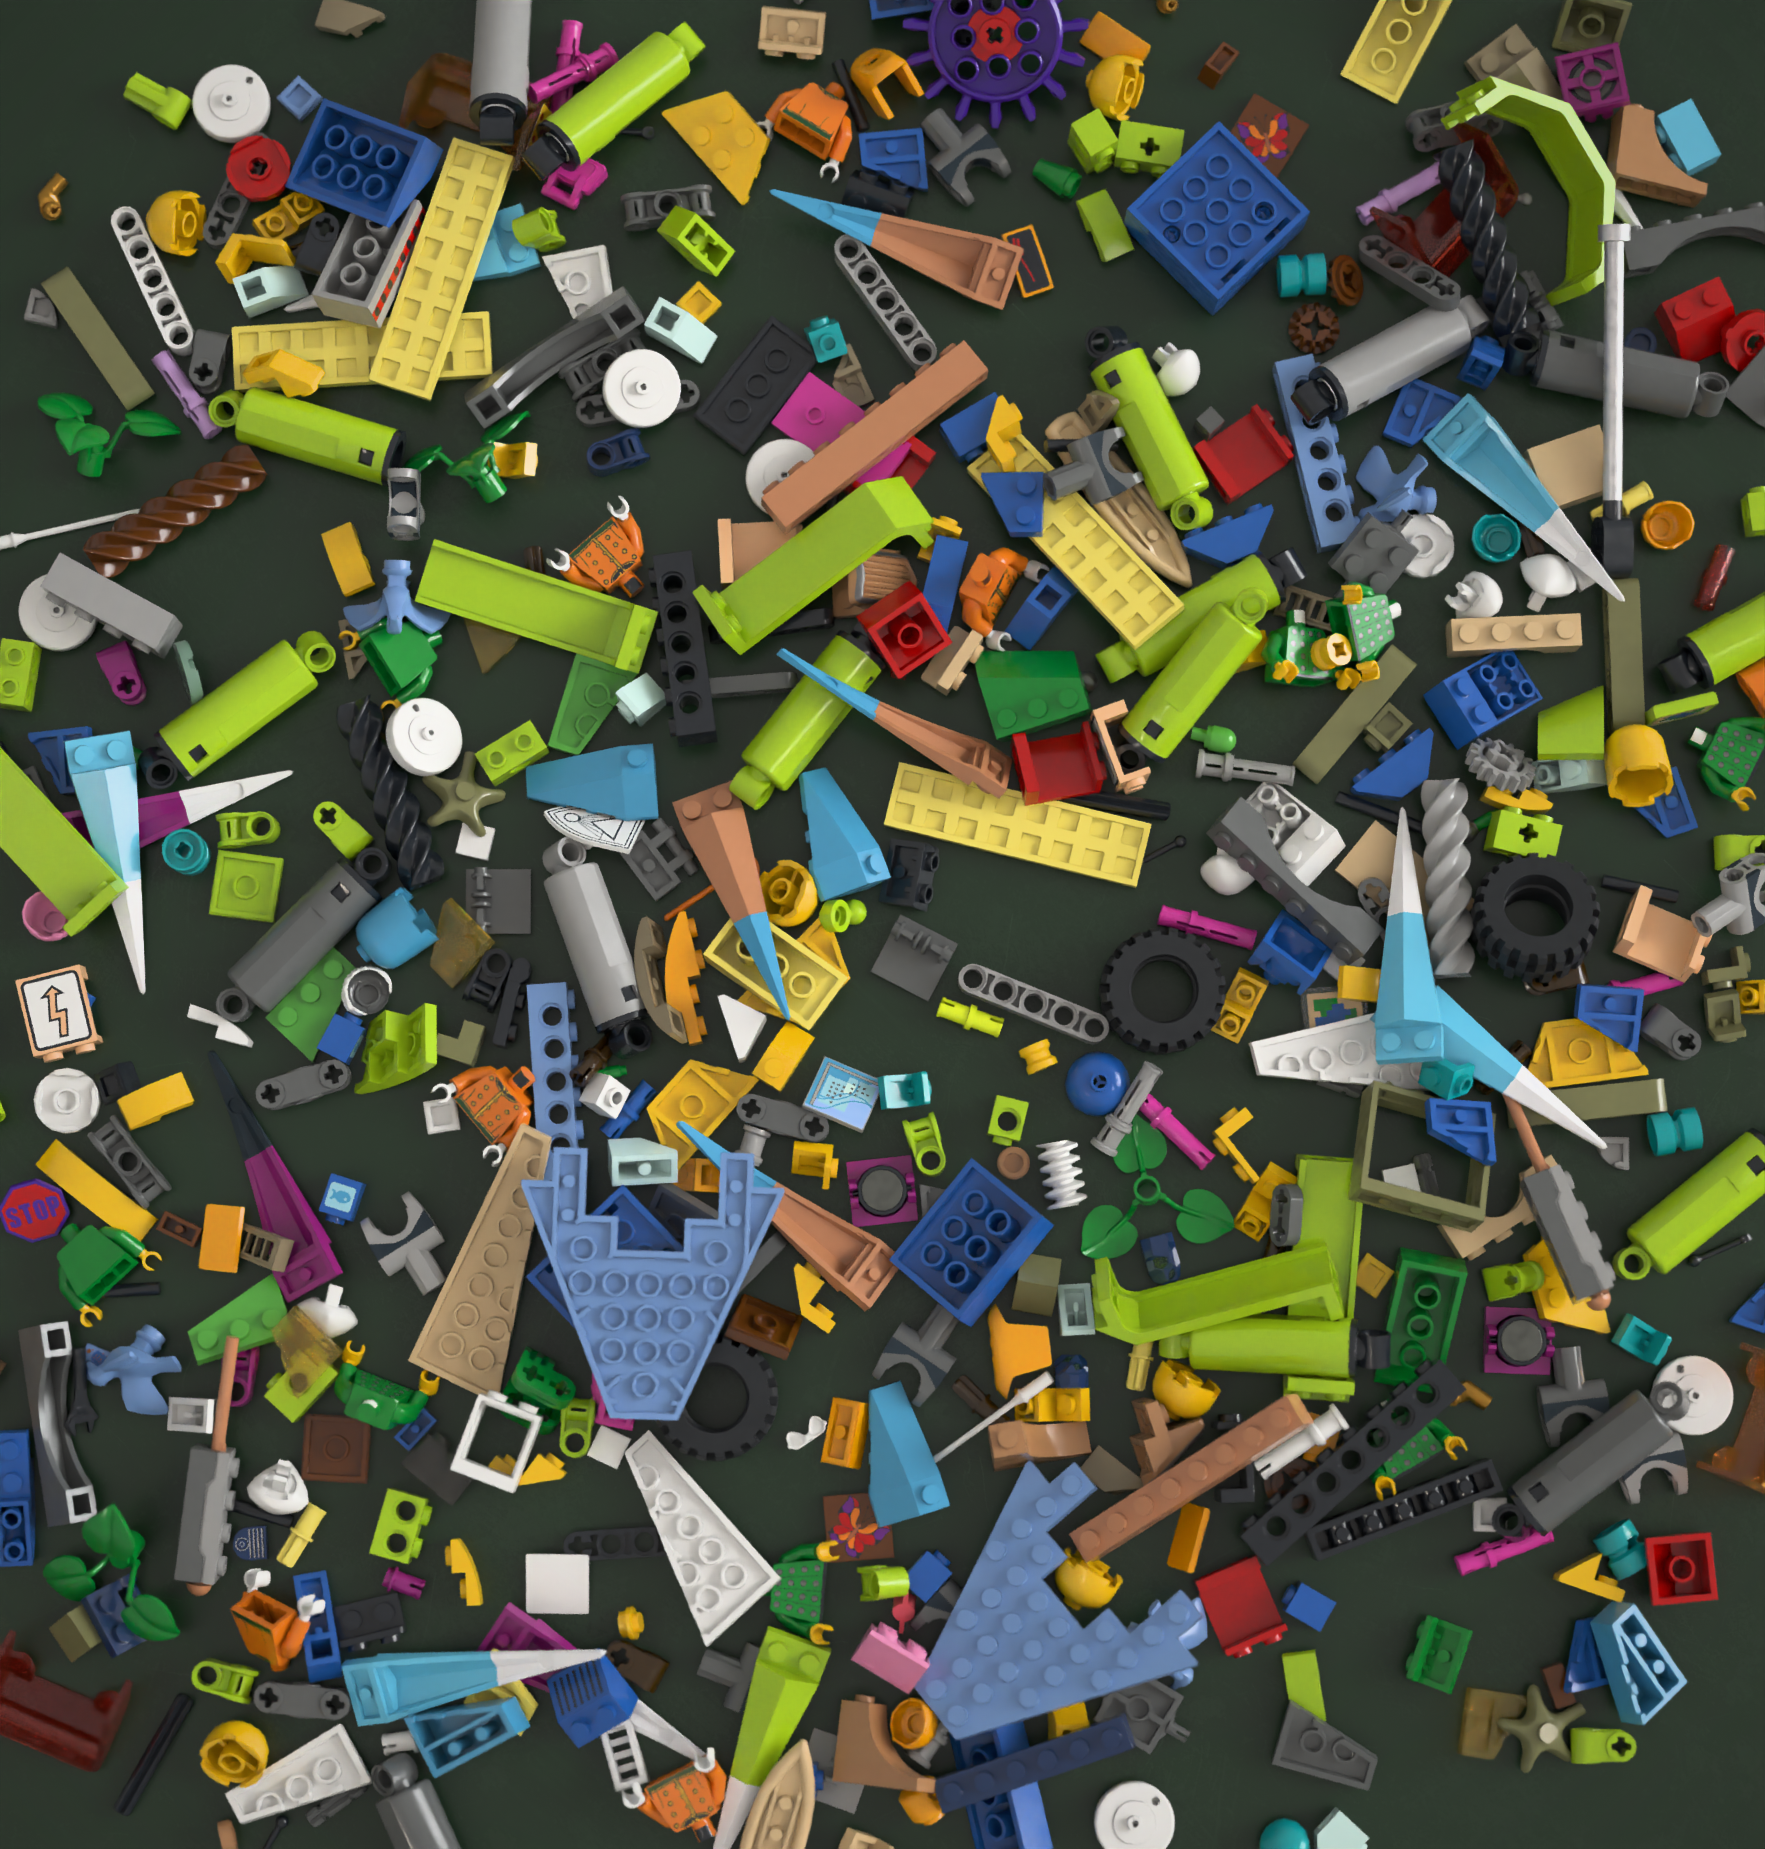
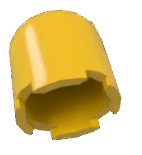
M1640 724L1627 725L1615 730L1608 737L1604 745V762L1607 786L1611 798L1615 797L1622 800L1623 806L1644 807L1655 804L1654 798L1662 795L1664 792L1666 795L1671 792L1674 782L1665 743L1662 736L1655 729Z

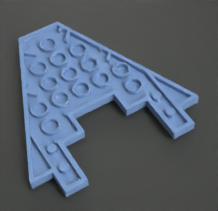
M554 1147L552 1181L521 1180V1186L610 1418L678 1420L784 1195V1188L753 1187L754 1154L721 1153L718 1219L685 1218L684 1252L617 1250L619 1217L585 1215L588 1149Z
M1029 1460L1025 1464L928 1659L930 1666L914 1687L955 1740L966 1739L1187 1670L1199 1664L1179 1638L1203 1619L1204 1616L1182 1590L1177 1592L1130 1633L1109 1608L1083 1629L1043 1580L1068 1558L1048 1534V1531L1098 1489L1075 1462L1051 1483H1049L1032 1461Z

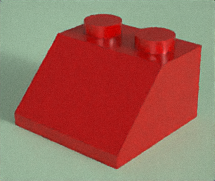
M1719 276L1661 303L1654 312L1675 356L1695 362L1721 352L1722 339L1720 331L1726 323H1729L1735 317L1733 303Z
M910 580L856 616L869 639L898 679L953 643L922 592Z
M1690 1532L1644 1538L1652 1606L1718 1600L1711 1532Z

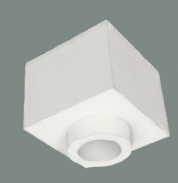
M597 1072L589 1080L579 1101L600 1116L617 1119L631 1090L612 1076Z

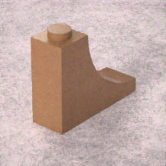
M1639 104L1623 106L1612 117L1607 167L1616 181L1615 189L1694 208L1706 196L1708 183L1701 182L1685 174L1667 157L1656 135L1654 111L1644 109Z
M1017 1420L988 1426V1440L994 1472L1023 1467L1029 1460L1034 1464L1092 1454L1086 1421L1034 1425Z
M855 1695V1701L842 1700L832 1781L934 1793L936 1779L927 1778L914 1772L897 1754L888 1731L887 1705L874 1704L875 1697Z

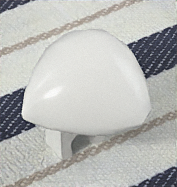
M1168 343L1164 349L1159 347L1152 358L1162 367L1156 377L1166 397L1186 394L1197 384L1200 375V363L1193 350H1178L1171 343Z
M1550 553L1540 554L1520 562L1523 577L1526 583L1533 589L1528 599L1530 600L1527 604L1528 608L1539 612L1547 597H1563L1576 590L1574 575L1567 562L1559 555Z
M1475 571L1467 574L1462 583L1458 582L1455 585L1458 589L1456 597H1451L1450 595L1445 597L1447 603L1456 609V619L1492 617L1499 612L1503 603L1502 591L1498 584L1484 573Z
M1219 847L1217 848V855L1209 858L1200 869L1202 879L1216 892L1224 895L1240 893L1255 880L1248 872L1239 867L1235 858Z
M329 1284L325 1301L317 1297H311L297 1305V1311L303 1324L313 1335L320 1339H331L340 1336L358 1324V1320L350 1307L339 1305L343 1287Z
M279 1459L277 1464L257 1475L247 1487L250 1499L261 1509L272 1514L285 1515L299 1512L308 1504V1492L297 1469L288 1460Z

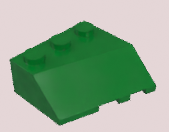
M983 651L975 663L977 678L996 739L1001 743L1012 740L1013 734L1023 732L1026 735L1092 714V705L1075 651Z

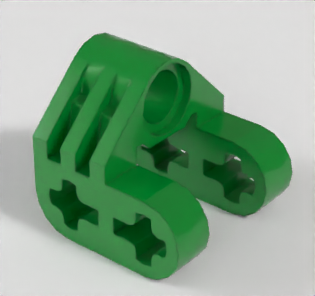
M526 1346L502 1394L508 1396L507 1403L512 1404L513 1399H515L519 1403L522 1401L538 1407L537 1414L548 1416L547 1422L542 1421L538 1434L549 1435L557 1428L561 1420L560 1410L569 1406L575 1396L576 1388L570 1379L552 1370L556 1360ZM557 1389L563 1391L561 1397L555 1394ZM499 1410L506 1418L527 1429L530 1428V1421Z

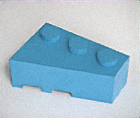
M1612 1601L1590 1622L1621 1722L1645 1725L1687 1681L1634 1603Z
M515 1696L426 1709L404 1718L434 1779L530 1727Z

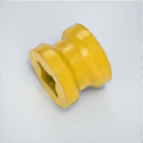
M1333 634L1327 638H1321L1312 644L1310 650L1311 659L1317 668L1328 671L1336 666L1347 664L1352 656V647L1345 636Z
M1048 1038L1018 1051L1020 1057L1025 1059L1027 1063L1026 1071L1028 1075L1058 1063L1056 1056L1051 1055L1049 1051L1050 1043Z

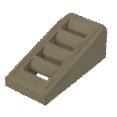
M1291 585L1284 588L1287 600L1285 603L1275 607L1274 615L1286 619L1285 613L1287 610L1285 608L1290 595H1294L1296 600L1292 610H1299L1303 599L1309 601L1305 610L1306 627L1322 629L1326 635H1332L1330 621L1329 623L1323 622L1327 611L1325 601L1332 598ZM1315 604L1321 606L1316 620L1310 618Z
M243 1222L241 1243L245 1231L248 1234L243 1249H240L239 1257L273 1271L285 1272L294 1240ZM256 1235V1239H255V1242H254L252 1251H251V1253H250V1252H249L250 1245H251L253 1236ZM265 1239V1242H264V1245H263L261 1254H260V1256H259V1255H258V1252H259V1249H260L262 1240ZM271 1242H273L274 1244H273V1247H272V1250H271L269 1259H267V1254H268V1251H269Z

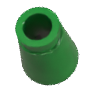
M1042 158L1036 163L1032 173L1033 176L1038 178V180L1061 198L1066 196L1071 199L1078 191L1082 181V175L1077 173V169L1046 161Z

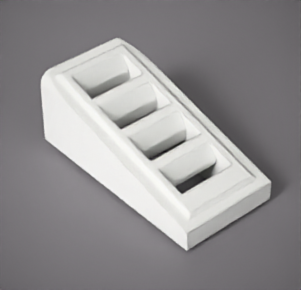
M630 1717V1719L601 1735L616 1792L632 1788L631 1784L633 1782H638L640 1785L650 1782ZM626 1729V1736L613 1740L609 1739L608 1734ZM630 1742V1749L614 1753L612 1747ZM634 1756V1762L618 1766L616 1760ZM633 1769L638 1770L639 1775L622 1780L621 1773Z

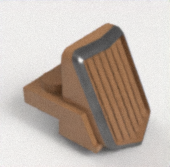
M880 549L832 586L834 617L837 619L856 617L909 580L917 587L918 580L909 560L901 555L899 550Z
M1141 1397L1131 1401L1141 1433L1132 1435L1129 1438L1139 1468H1141L1140 1478L1143 1486L1165 1473L1202 1435L1205 1425L1200 1417L1194 1419L1182 1418L1179 1421L1169 1423V1417L1163 1404H1159L1158 1400Z

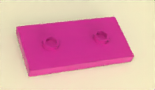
M809 372L771 424L790 439L805 444L814 452L822 443L829 441L831 444L839 438V431L848 423L854 421L857 424L866 416L863 409ZM906 441L905 445H900L856 481L864 484L890 478L910 452L909 448L912 444Z

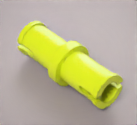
M942 997L936 1014L937 1017L962 1024L966 1030L973 1028L993 1035L998 1038L1005 1019L977 1010L978 1006L973 1004L969 1007L946 999V997Z

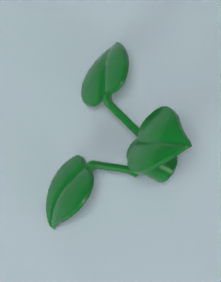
M58 392L40 396L37 401V406L43 413L50 417L61 419L55 424L58 440L70 456L79 451L76 470L78 473L88 477L102 475L105 458H111L113 448L126 429L140 436L181 435L182 433L174 422L160 413L150 410H133L125 414L126 421L121 423L109 445L105 448L104 444L108 443L110 439L109 433L98 425L85 424L83 416L90 415L93 411L92 405L86 399L75 394Z
M524 411L499 419L480 436L479 439L481 442H485L484 445L477 447L470 454L455 462H452L440 452L442 449L441 445H432L415 453L401 468H412L422 471L432 461L441 460L449 466L446 470L448 475L461 476L472 489H477L485 503L493 502L507 491L506 486L497 474L500 472V469L496 464L493 454L496 447L494 442L508 434L524 417H531L529 411ZM487 459H489L491 466L490 468L487 464H485Z
M1136 1114L1131 1122L1133 1125L1130 1134H1125L1116 1149L1118 1151L1117 1155L1113 1157L1116 1166L1123 1173L1131 1174L1138 1170L1140 1171L1141 1177L1134 1184L1135 1199L1132 1201V1205L1124 1217L1122 1212L1112 1205H1101L1094 1208L1087 1215L1083 1224L1081 1253L1093 1259L1104 1257L1114 1259L1128 1253L1138 1238L1136 1227L1128 1222V1220L1132 1217L1139 1204L1151 1206L1158 1200L1164 1201L1173 1209L1181 1212L1177 1217L1176 1226L1181 1236L1191 1243L1205 1244L1212 1242L1232 1231L1235 1224L1226 1204L1208 1190L1194 1189L1188 1191L1184 1196L1183 1206L1178 1205L1167 1197L1166 1194L1161 1193L1159 1182L1154 1177L1147 1175L1145 1169H1155L1162 1164L1167 1154V1144L1164 1136L1157 1128L1154 1129L1148 1122Z
M114 1503L91 1516L82 1527V1535L88 1546L95 1552L107 1553L105 1558L88 1571H86L84 1563L78 1557L70 1555L55 1557L44 1567L43 1577L46 1578L47 1583L61 1596L76 1602H81V1599L95 1592L96 1586L90 1577L94 1576L109 1561L118 1569L131 1567L125 1599L129 1606L125 1607L121 1612L122 1620L127 1628L135 1635L152 1641L169 1640L177 1637L181 1632L176 1627L169 1609L158 1598L141 1594L133 1599L137 1569L141 1564L137 1558L145 1547V1540L138 1532L129 1530L128 1525Z

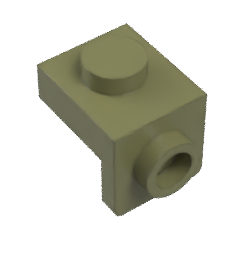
M1388 702L1362 730V733L1366 735L1364 741L1376 752L1381 749L1386 753L1413 723Z
M1735 946L1729 950L1732 967L1711 969L1700 973L1702 986L1712 985L1713 990L1727 989L1733 987V981L1748 978L1747 972L1751 970V963L1748 953L1743 951V946Z
M1736 989L1703 994L1706 1030L1714 1041L1730 1043L1736 1041L1737 1038L1747 1036L1746 1029L1741 1023L1739 993Z

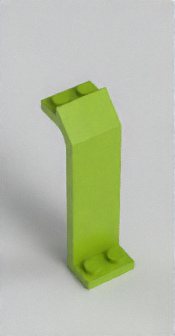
M903 476L866 482L722 592L718 593L715 590L711 593L704 585H701L692 593L723 640L738 654L742 655L895 538L911 535L925 550L935 542L928 533L932 529L930 524L934 520Z
M436 539L433 541L415 598V602L638 674L658 615V611Z
M0 747V847L66 917L68 922L62 928L72 937L83 931L88 924L129 887Z
M1296 1154L1295 1168L1298 1170L1297 1185L1303 1193V1214L1300 1240L1295 1246H1292V1250L1326 1242L1338 1275L1344 1318H1354L1363 1203L1348 1199L1353 1158ZM1317 1298L1287 1306L1286 1315L1330 1317L1327 1308L1321 1310ZM1283 1374V1397L1285 1395L1297 1394L1300 1399L1349 1402L1350 1395H1354L1355 1382L1353 1378Z
M1326 1242L1142 1291H1129L1122 1288L1117 1282L1108 1257L1095 1260L1096 1274L1091 1275L1095 1330L1136 1346L1314 1298L1318 1299L1321 1310L1327 1308L1331 1321L1344 1318L1338 1275Z

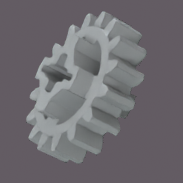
M1486 737L1485 741H1482L1478 738L1475 743L1471 744L1466 754L1465 764L1470 765L1469 772L1477 773L1476 779L1487 781V786L1495 785L1500 791L1509 789L1512 793H1515L1517 789L1522 792L1525 791L1526 787H1530L1536 767L1531 765L1533 760L1524 757L1525 752L1523 750L1514 749L1513 744L1506 745L1501 739L1492 741L1489 737Z

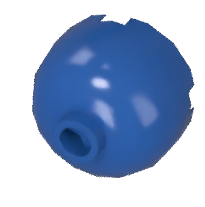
M1100 1051L1086 1053L1075 1060L1068 1070L1065 1080L1066 1094L1074 1108L1094 1117L1106 1116L1110 1112H1114L1131 1085L1128 1070L1122 1061L1112 1054ZM1099 1076H1102L1105 1081H1101ZM1094 1078L1097 1080L1096 1085L1093 1083ZM1100 1084L1105 1085L1103 1088H1098Z

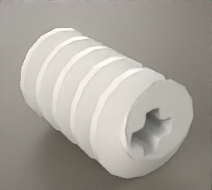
M1064 1140L1036 1145V1147L1046 1149L1045 1152L1038 1155V1159L1048 1161V1164L1042 1167L1040 1172L1050 1174L1051 1176L1044 1180L1042 1184L1043 1186L1053 1187L1052 1191L1045 1194L1046 1199L1055 1200V1203L1047 1207V1210L1079 1205V1202L1087 1198V1194L1076 1191L1085 1185L1084 1181L1074 1179L1075 1176L1083 1172L1082 1168L1072 1166L1074 1162L1080 1159V1155L1070 1154V1150L1078 1146L1077 1142Z

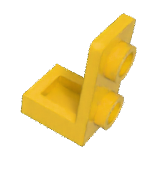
M232 233L215 263L227 283L234 284L232 279L244 275L253 261L293 267L296 263V258L291 252L289 245L282 239Z
M1234 1107L1220 1118L1223 1124L1212 1132L1215 1136L1212 1142L1223 1156L1230 1155L1236 1163L1232 1168L1244 1183L1249 1180L1254 1184L1260 1180L1259 1176L1228 1138L1250 1121L1253 1116L1246 1107L1240 1111Z

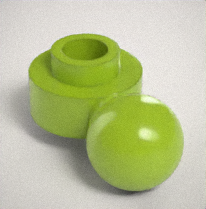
M851 899L846 902L844 900H827L820 910L819 919L827 932H844L849 924L858 925L863 922L867 910L865 905L857 899Z

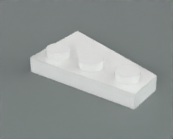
M604 245L542 257L573 319L613 293L607 249Z

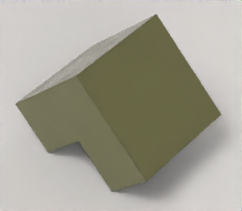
M464 1020L458 1039L438 1033L437 1056L475 1068L488 1029L482 1025Z
M1031 1254L1018 1269L1011 1309L1052 1317L1062 1259Z
M83 1605L67 1613L49 1628L71 1663L102 1642Z

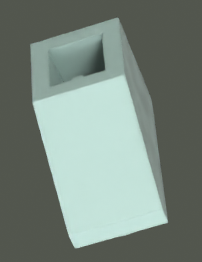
M295 265L293 267H263L232 279L243 309L249 318L309 296L300 270L295 269Z
M659 297L644 323L645 332L648 336L701 365L717 339L716 334L690 313Z
M647 672L616 692L618 699L616 706L619 708L620 714L629 724L635 721L640 727L666 705L665 692Z
M1539 760L1531 763L1536 767L1533 778L1534 788L1543 793L1585 790L1607 785L1604 760Z
M1337 1807L1313 1831L1314 1849H1367L1368 1847L1365 1842L1369 1837Z

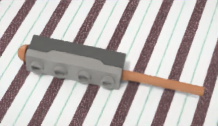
M1502 1094L1536 1174L1523 1178L1519 1185L1572 1305L1591 1299L1586 1302V1305L1594 1311H1602L1610 1304L1611 1296L1609 1291L1614 1287L1612 1281L1615 1280V1274L1608 1261L1603 1262L1599 1253L1602 1246L1596 1232H1590L1585 1220L1588 1219V1214L1582 1201L1577 1202L1573 1195L1572 1189L1575 1186L1572 1177L1567 1170L1563 1172L1560 1164L1550 1168L1544 1160L1521 1104Z
M226 1336L212 1444L196 1443L190 1450L174 1580L186 1581L188 1591L195 1596L207 1594L220 1576L225 1575L227 1567V1556H222L224 1543H229L231 1535V1524L227 1523L228 1510L232 1511L234 1508L236 1492L231 1491L232 1478H237L240 1466V1459L235 1458L236 1448L226 1447L225 1443L239 1337Z

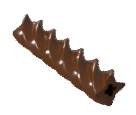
M249 445L235 446L223 455L220 462H211L202 466L196 472L193 479H185L173 484L166 496L155 497L146 501L141 506L138 514L124 515L114 523L110 531H101L92 535L86 541L83 550L100 575L106 578L115 577L124 571L130 561H138L149 556L157 544L168 543L176 539L182 533L184 527L195 526L203 522L209 516L212 509H221L230 505L237 498L239 492H248L259 487L267 473Z

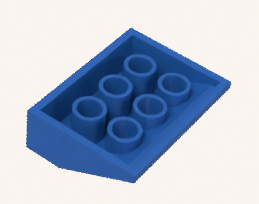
M324 98L285 187L390 228L431 180L444 150L425 136Z
M971 1158L889 1261L958 1320L972 1327L1052 1229L1054 1224Z

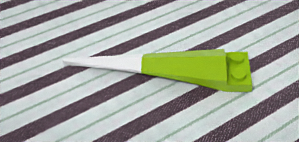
M768 1626L756 1657L713 1849H730L750 1813L760 1787L776 1765L819 1685L831 1653V1648Z

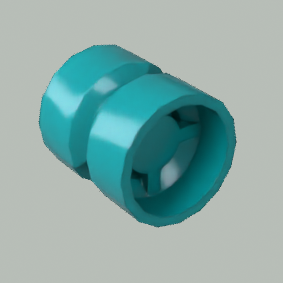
M1308 253L1302 260L1296 254L1278 255L1276 273L1279 297L1298 296L1301 290L1310 296L1325 295L1327 275L1324 253Z
M178 829L171 832L162 844L164 861L172 869L185 876H194L202 873L211 861L209 844L201 836L189 829Z
M1694 1107L1675 1110L1673 1116H1670L1667 1112L1647 1116L1646 1124L1649 1143L1656 1157L1674 1154L1678 1147L1683 1152L1703 1147L1702 1126L1699 1115Z
M1629 1518L1609 1526L1592 1540L1602 1556L1609 1557L1610 1560L1607 1565L1617 1580L1625 1579L1647 1566L1645 1543L1637 1541L1639 1533Z

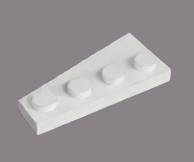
M338 1724L265 1769L263 1776L256 1784L246 1788H239V1785L225 1795L239 1822L246 1824L371 1784L372 1780L344 1726Z

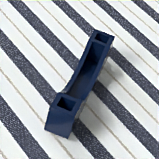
M1122 1713L1034 1746L935 1778V1793L944 1814L1131 1750L1136 1744L1126 1715Z

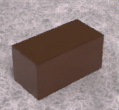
M169 1211L164 1212L156 1230L194 1248L197 1247L203 1233V1228Z
M1558 1661L1541 1667L1540 1671L1553 1708L1560 1709L1576 1703L1573 1693H1564L1566 1672L1563 1663Z

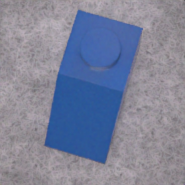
M996 392L940 424L939 432L958 463L965 460L971 463L985 453L983 449L987 447L986 436L998 398Z

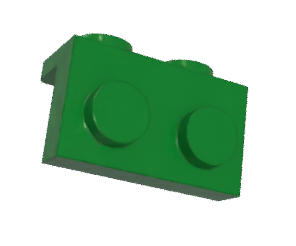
M1428 1615L1426 1621L1423 1620L1418 1627L1416 1638L1419 1641L1415 1652H1411L1407 1659L1406 1671L1408 1673L1406 1678L1452 1694L1473 1631Z

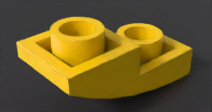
M295 191L282 198L280 205L255 218L252 226L260 237L279 238L287 241L309 226L313 217L317 214L325 213V209L319 200Z
M351 522L321 534L332 568L345 597L375 585L368 559L362 552L356 529Z
M1488 786L1484 789L1479 799L1481 802L1502 810L1504 806L1522 809V814H1544L1554 804L1547 800L1548 796L1535 788L1525 789V791H1521L1518 794L1517 798H1514L1512 796L1513 793L1509 789L1500 791L1496 786Z
M1339 966L1337 998L1356 1002L1377 1003L1381 969Z
M1239 967L1226 993L1225 1003L1220 1012L1221 1015L1211 1031L1238 1044L1269 981Z
M182 1072L142 1087L117 1101L129 1131L157 1122L163 1115L192 1106L194 1102Z
M453 1538L450 1540L451 1546H445L446 1566H452V1573L465 1572V1578L460 1579L461 1599H467V1606L483 1604L481 1583L473 1558L461 1538Z

